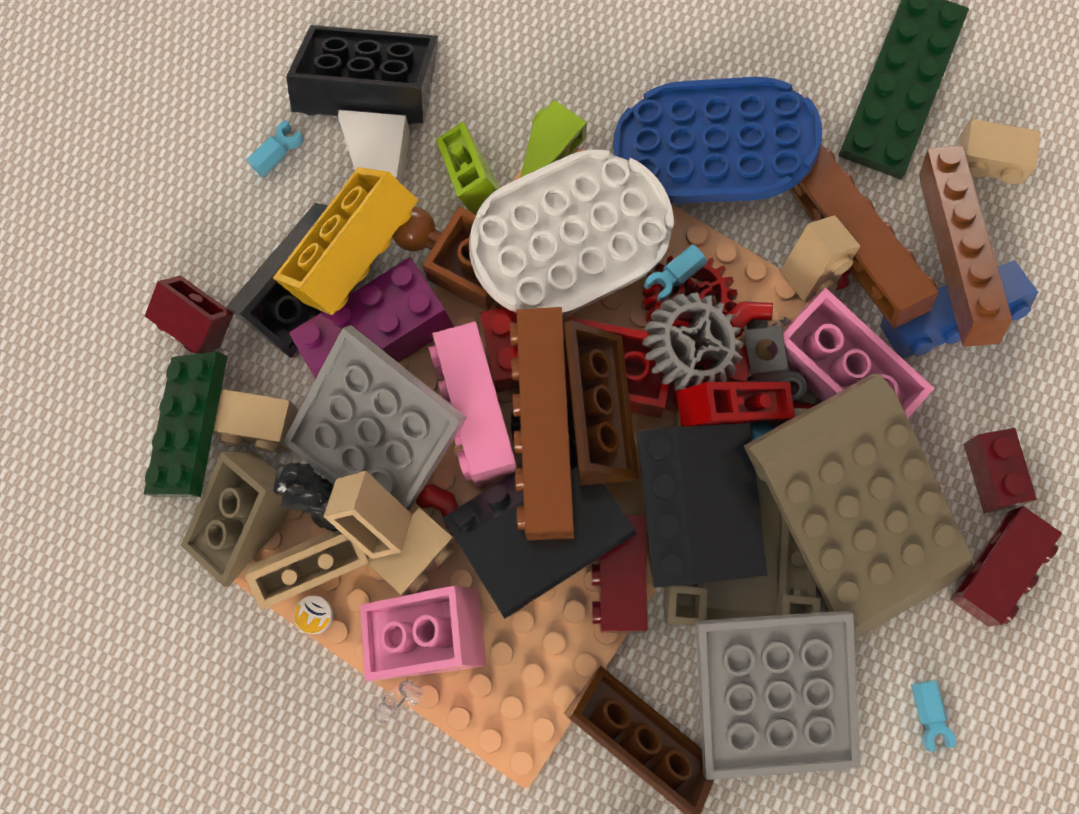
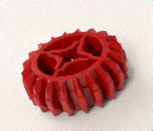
M671 255L667 257L666 265L669 262H671L674 259V257H672ZM711 257L707 260L705 266L690 277L703 283H696L689 278L679 287H674L675 295L671 296L670 299L673 301V298L679 294L689 296L691 293L697 292L700 300L705 296H715L717 304L724 303L722 313L726 315L737 305L733 300L737 298L738 292L736 289L730 288L734 282L733 277H722L726 270L725 266L713 268L714 259ZM658 263L654 271L664 272L663 268L665 265ZM654 284L649 289H646L644 286L642 288L641 294L646 299L642 300L641 308L648 311L645 315L646 322H653L650 318L651 314L661 307L662 302L659 303L657 301L658 294L664 288L661 284ZM687 318L689 322L675 319L672 326L677 328L681 326L687 327L691 324L692 319Z

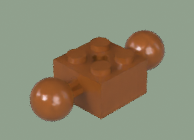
M459 206L444 231L440 232L436 229L432 216L426 210L420 207H413L410 219L405 224L399 226L392 235L395 243L400 248L411 252L421 251L425 248L430 249L431 252L423 263L427 280L475 306L489 311L495 300L478 281L469 255V237L476 215Z

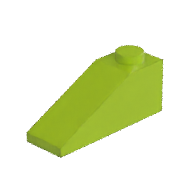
M555 99L547 108H541L532 121V129L520 178L573 154L586 139L587 122Z
M462 121L437 138L436 141L458 198L471 213L477 215L481 205L493 192L500 188V184L469 128Z

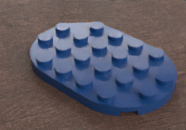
M739 77L691 80L664 84L644 93V99L635 104L631 109L628 107L617 123L613 138L614 156L626 160L632 158L650 170L664 187L670 203L754 201L782 194L796 186L809 174L820 154L822 122L812 100L809 97L804 98L793 90V85L779 79Z

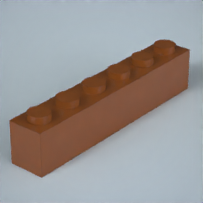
M821 145L819 157L812 170L800 183L789 189V191L813 222L835 215L861 247L853 257V264L849 270L893 329L931 311L939 293L934 279L928 274L925 275L917 265L913 253L908 248H904L898 241L891 225L883 222L875 212L871 200L866 196L864 197L856 188L852 176L841 169L832 151Z
M963 146L929 148L926 151L919 179L962 347L1000 344L1012 321V316Z
M562 307L516 309L517 323H510L511 345H518V358L511 359L512 379L513 381H519L520 394H513L514 417H521V430L514 431L515 454L522 453V468L515 469L516 490L523 491L524 506H517L518 530L525 529L528 541L574 538Z

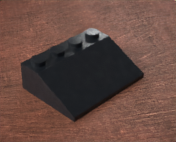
M310 25L286 75L291 112L304 113L310 116L320 114L338 117L339 110L404 115L408 124L424 123L431 94L438 36Z
M750 423L684 426L637 431L652 586L658 588L767 576L756 471L744 448V445L752 441Z
M570 438L574 538L528 541L525 529L518 530L517 506H524L523 491L516 490L515 472L443 517L504 619L636 535L635 529L604 484L579 486L575 444Z

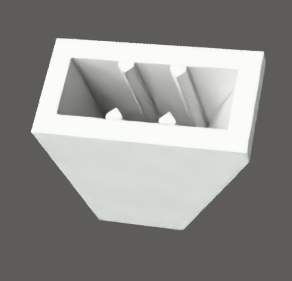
M339 110L338 118L354 169L356 170L357 167L388 171L403 184L410 137L406 116Z

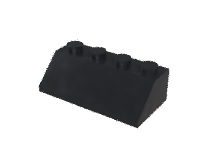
M315 203L226 306L247 326L290 358L296 353L298 348L289 332L323 311L301 302L274 280L273 277L327 208V205Z

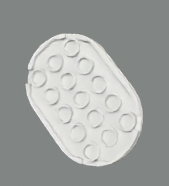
M585 150L568 155L500 187L481 205L471 228L469 255L478 281L494 300L517 313L516 309L562 307L563 317L573 314L638 281L651 272L660 262L669 247L671 230L674 227L672 206L659 180L644 165L632 158L626 160L610 155L608 150Z

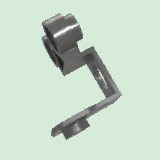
M781 317L772 321L751 320L743 328L752 376L747 378L746 382L795 381L799 385V390L792 393L793 401L801 399L807 390V380L801 372L790 370L782 331L783 326L791 324V318ZM770 339L777 345V354L773 359L762 360L756 355L755 346L760 340Z

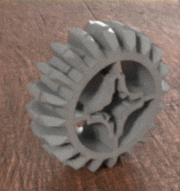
M698 292L691 293L687 297L684 294H679L673 298V301L670 299L660 305V309H656L651 314L650 318L653 322H649L644 329L650 336L646 337L642 344L652 349V351L646 354L645 359L655 360L657 364L652 368L651 373H658L660 371L664 373L662 384H668L674 380L675 391L704 382H726L727 378L734 375L737 371L734 365L739 363L743 357L736 351L742 348L744 342L735 339V335L740 333L741 328L732 327L730 323L735 314L725 316L722 313L724 303L712 306V296H705L700 300ZM676 318L692 319L691 324L687 327L681 326L677 328L672 326ZM707 358L713 360L708 370L694 369L695 364L700 359L703 361Z

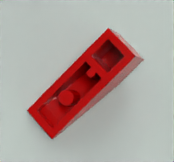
M704 382L676 391L681 427L751 424L790 420L795 417L790 382Z

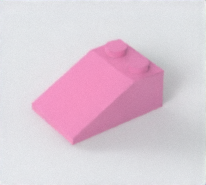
M450 586L360 605L365 681L486 666L479 589Z

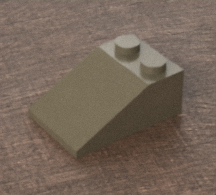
M255 452L220 453L181 544L223 587L232 584L285 522L290 511L281 506L283 496L274 492L277 471Z

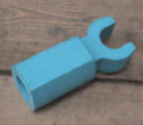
M287 120L278 125L276 135L273 138L270 136L246 159L252 169L261 177H264L287 155L289 149H295L303 143L304 138L299 131L291 137H286L287 133L292 130Z
M690 245L663 268L664 272H655L649 275L644 287L649 289L654 284H661L664 290L658 294L657 301L659 303L664 302L669 298L672 287H679L707 264V259L695 245Z
M938 680L911 684L920 723L925 725V731L922 735L925 749L931 752L936 751L934 738L937 734L943 736L946 747H956V737L945 724V720L948 718Z

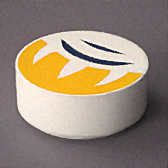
M305 597L295 607L294 622L304 633L313 635L323 633L333 622V608L322 597Z

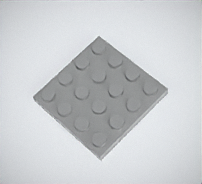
M350 325L342 328L283 443L333 485L338 478L367 471L410 511L467 417Z
M844 610L695 621L703 775L706 780L860 768L854 617L852 612Z

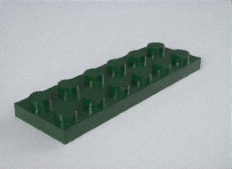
M948 0L900 1L839 151V157L902 180L906 174L968 14V7Z

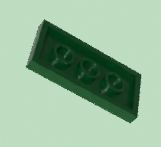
M208 352L171 357L166 371L167 381L164 396L159 405L160 415L157 430L152 439L153 450L150 464L145 474L144 495L152 497H201L227 355L219 352Z

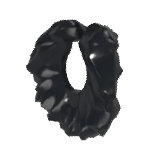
M291 462L280 465L276 473L274 492L283 496L281 506L287 510L295 509L296 511L309 513L313 522L320 528H326L333 532L338 531L336 527L323 517L333 490V484L327 479H323L321 475H317L309 463Z

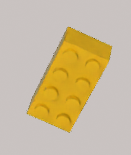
M357 167L273 279L304 304L333 315L335 311L340 310L347 303L348 294L356 283L362 281L368 275L370 265L377 255L389 247L392 241L391 237L398 227L410 219L413 213L412 209L419 200L390 172Z

